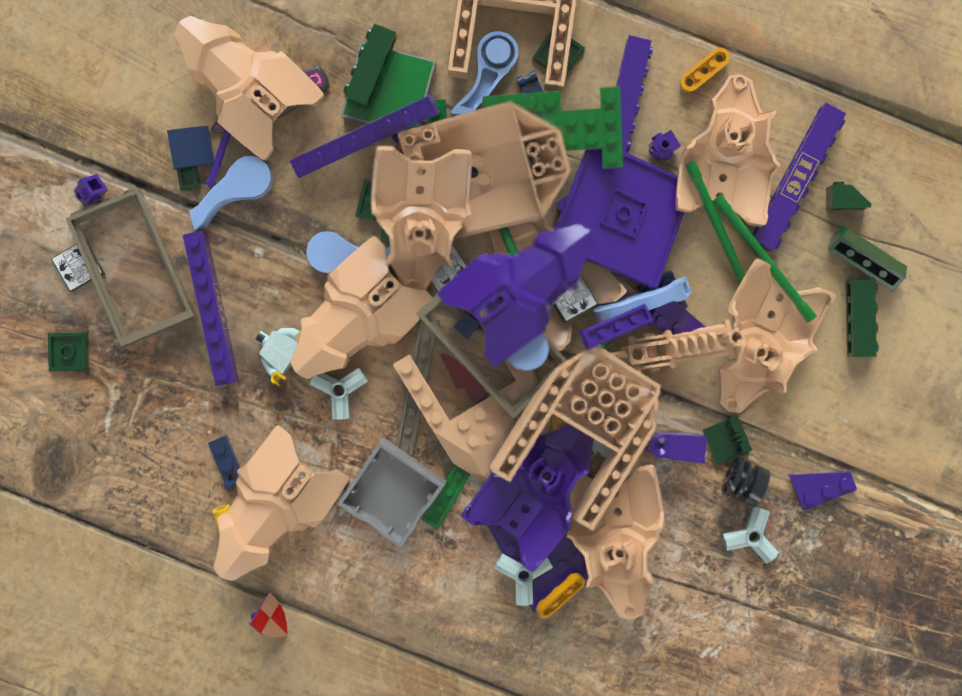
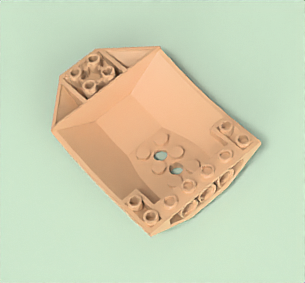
M512 102L490 106L398 132L404 156L412 161L431 162L452 152L454 149L471 152V167H475L478 170L477 177L470 180L469 207L471 217L465 221L464 225L453 237V240L499 228L542 220L571 171L561 131ZM419 167L417 169L419 174H421V172L424 170V167ZM418 186V187L416 188L417 191H420V190L423 189L422 186Z

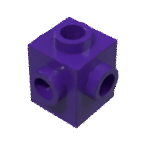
M669 130L663 135L660 132L651 138L652 142L648 145L650 147L648 150L654 159L657 158L658 162L662 159L667 161L675 156L674 152L681 145L672 130Z
M95 174L80 179L77 182L78 185L74 193L76 198L86 207L94 203H101L108 189L100 177Z

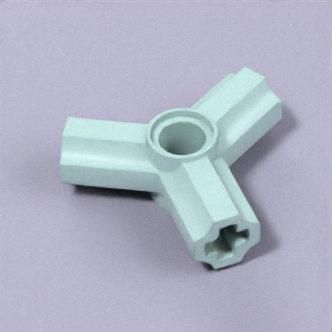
M357 368L340 380L325 373L313 376L310 385L331 395L332 419L339 420L350 418L348 394L367 383L368 380L363 371ZM337 385H341L344 388V393L341 396L335 393Z
M752 507L747 526L744 529L723 533L722 540L726 551L751 546L765 563L773 561L779 552L763 536L770 511L759 507ZM756 532V538L750 541V533Z
M503 553L494 567L497 571L515 580L516 605L521 606L533 604L532 580L553 568L547 557L535 572H530L523 564ZM521 571L529 573V576L525 579L520 578L518 575Z

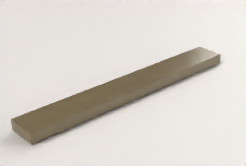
M420 319L412 359L428 383L437 336ZM432 319L439 326L440 320ZM406 389L395 446L413 457L422 412L409 390Z

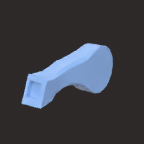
M494 31L482 38L477 48L478 74L475 85L451 111L452 117L476 111L483 104L482 96H491L500 81L515 68L519 55L518 45L515 39L508 33Z
M244 156L236 160L229 168L225 177L208 192L199 205L189 211L194 231H203L210 224L215 214L223 206L231 202L259 199L265 196L271 190L274 181L270 166L255 156Z
M325 231L312 237L308 243L306 253L312 267L320 272L329 274L359 247L354 246L334 232ZM390 246L385 248L386 260L390 252Z
M685 276L653 291L623 296L615 303L600 304L592 311L597 324L643 304H646L648 310L671 301H683L692 292Z
M499 299L496 300L497 304L503 303ZM543 334L539 335L508 358L509 364L515 369L522 371L533 370L542 365L549 351L545 336Z

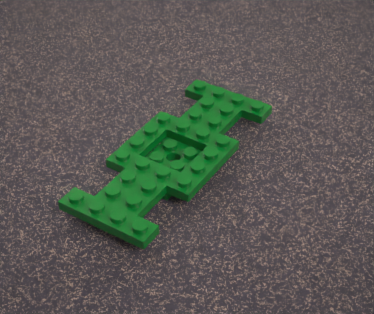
M620 86L600 88L601 108L562 111L561 91L482 96L483 108L512 102L561 131L566 151L602 149L603 168L623 167ZM445 99L435 100L440 112L427 119V124L447 119Z

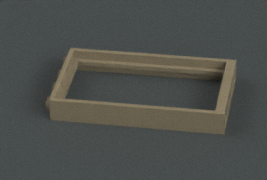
M136 188L126 190L125 194L119 197L117 195L111 196L102 204L94 203L88 206L89 209L85 211H75L70 214V217L65 218L121 347H128L197 317L144 193ZM137 201L184 312L127 335L79 224Z
M438 294L434 296L416 315L511 418L515 416L519 418L532 397L555 368L567 360L546 338L549 348L548 354L558 365L512 407L429 317L428 314L442 302ZM498 297L501 302H504L503 297Z

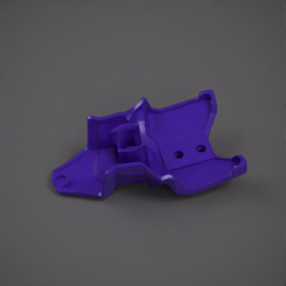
M579 224L559 230L540 232L531 241L530 246L514 255L503 253L482 254L449 281L438 292V296L447 306L467 309L473 313L484 329L485 356L496 367L536 337L546 332L547 325L551 320L552 305L567 291L578 289L580 272L589 252L594 246L593 238L590 232ZM498 297L504 298L502 304H497L496 300ZM483 309L488 310L486 317H482L480 314Z
M567 424L548 434H539L511 481L509 482L491 471L490 476L469 505L466 506L461 517L474 526L495 525L503 527L517 538L521 564L530 572H535L572 526L570 518L573 512L569 497L579 478H583L590 471L594 438L571 424ZM525 506L530 508L528 513H523ZM514 521L518 522V527L516 529H513L511 527V524Z

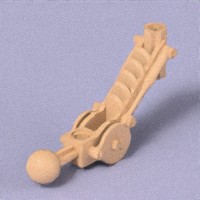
M726 319L722 321L721 325L699 328L687 333L672 335L671 331L665 330L663 335L654 336L653 332L646 333L643 338L638 339L635 336H629V346L621 347V351L609 354L629 366L632 365L638 372L649 368L650 372L660 371L659 367L669 365L672 369L676 368L677 362L691 359H709L722 356L734 359L736 357L735 347L741 346L745 337L744 333L739 329H732L730 320ZM664 345L666 356L658 357L656 346ZM633 351L636 352V359L632 355Z

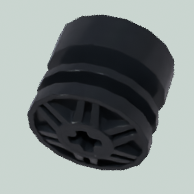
M737 457L726 472L722 485V494L726 496L731 495L733 499H737L740 496L741 502L756 507L761 502L768 488L771 475L770 470L758 465L751 469V462H744V459Z

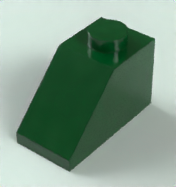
M840 181L833 182V185L826 188L827 211L865 210L871 208V203L852 185H845V182Z

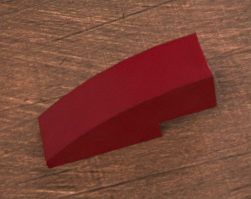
M444 353L440 355L457 389L465 386L473 403L487 396L481 384L462 364Z

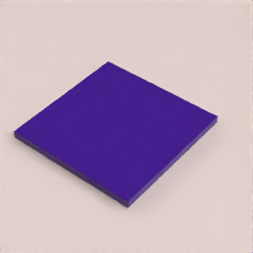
M602 149L585 150L555 230L578 224L583 226L590 232L594 242V246L589 252L586 261L656 290L684 212L677 211L675 208L678 176L624 151L623 167L603 168Z

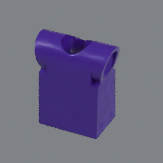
M654 431L643 450L659 458L705 464L707 436L689 432Z

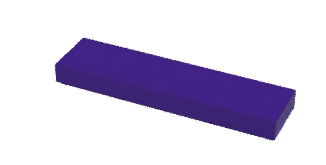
M643 304L579 332V335L586 350L589 351L648 325L654 320L646 304Z

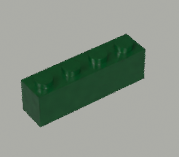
M375 23L372 28L368 29L365 37L367 42L365 46L360 48L358 53L360 58L358 64H354L351 70V81L346 83L343 90L347 101L369 109L398 38L395 31Z
M842 225L830 238L828 250L892 291L906 278V265Z
M875 279L845 281L847 357H877V352L879 351V344L876 341V333H878L879 328L876 322L878 304L875 302V295L878 292L877 284H875Z

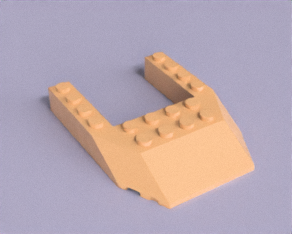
M458 0L448 65L449 77L468 80L478 5L554 15L544 90L561 91L563 93L576 0Z
M482 310L481 316L486 317L487 313ZM410 354L394 363L393 366L452 463L485 483L492 471L489 466L519 418L516 416L511 418L490 395L449 420ZM505 360L503 363L514 381L498 391L513 407L539 381L533 370L522 371L515 369ZM552 414L540 434L553 432Z
M595 347L589 351L585 349L555 368L532 397L489 467L495 474L510 482L553 413L612 449L572 513L577 522L594 530L656 430L657 422L655 420L661 385L600 347Z

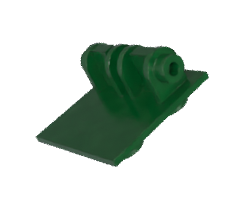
M738 415L702 430L704 435L707 436L708 445L717 465L740 455H748L749 451H752Z

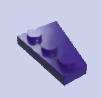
M676 301L653 308L651 316L654 321L648 324L649 327L662 332L669 330L672 332V335L692 332L705 327Z
M849 471L788 474L802 510H807L857 490L852 474Z

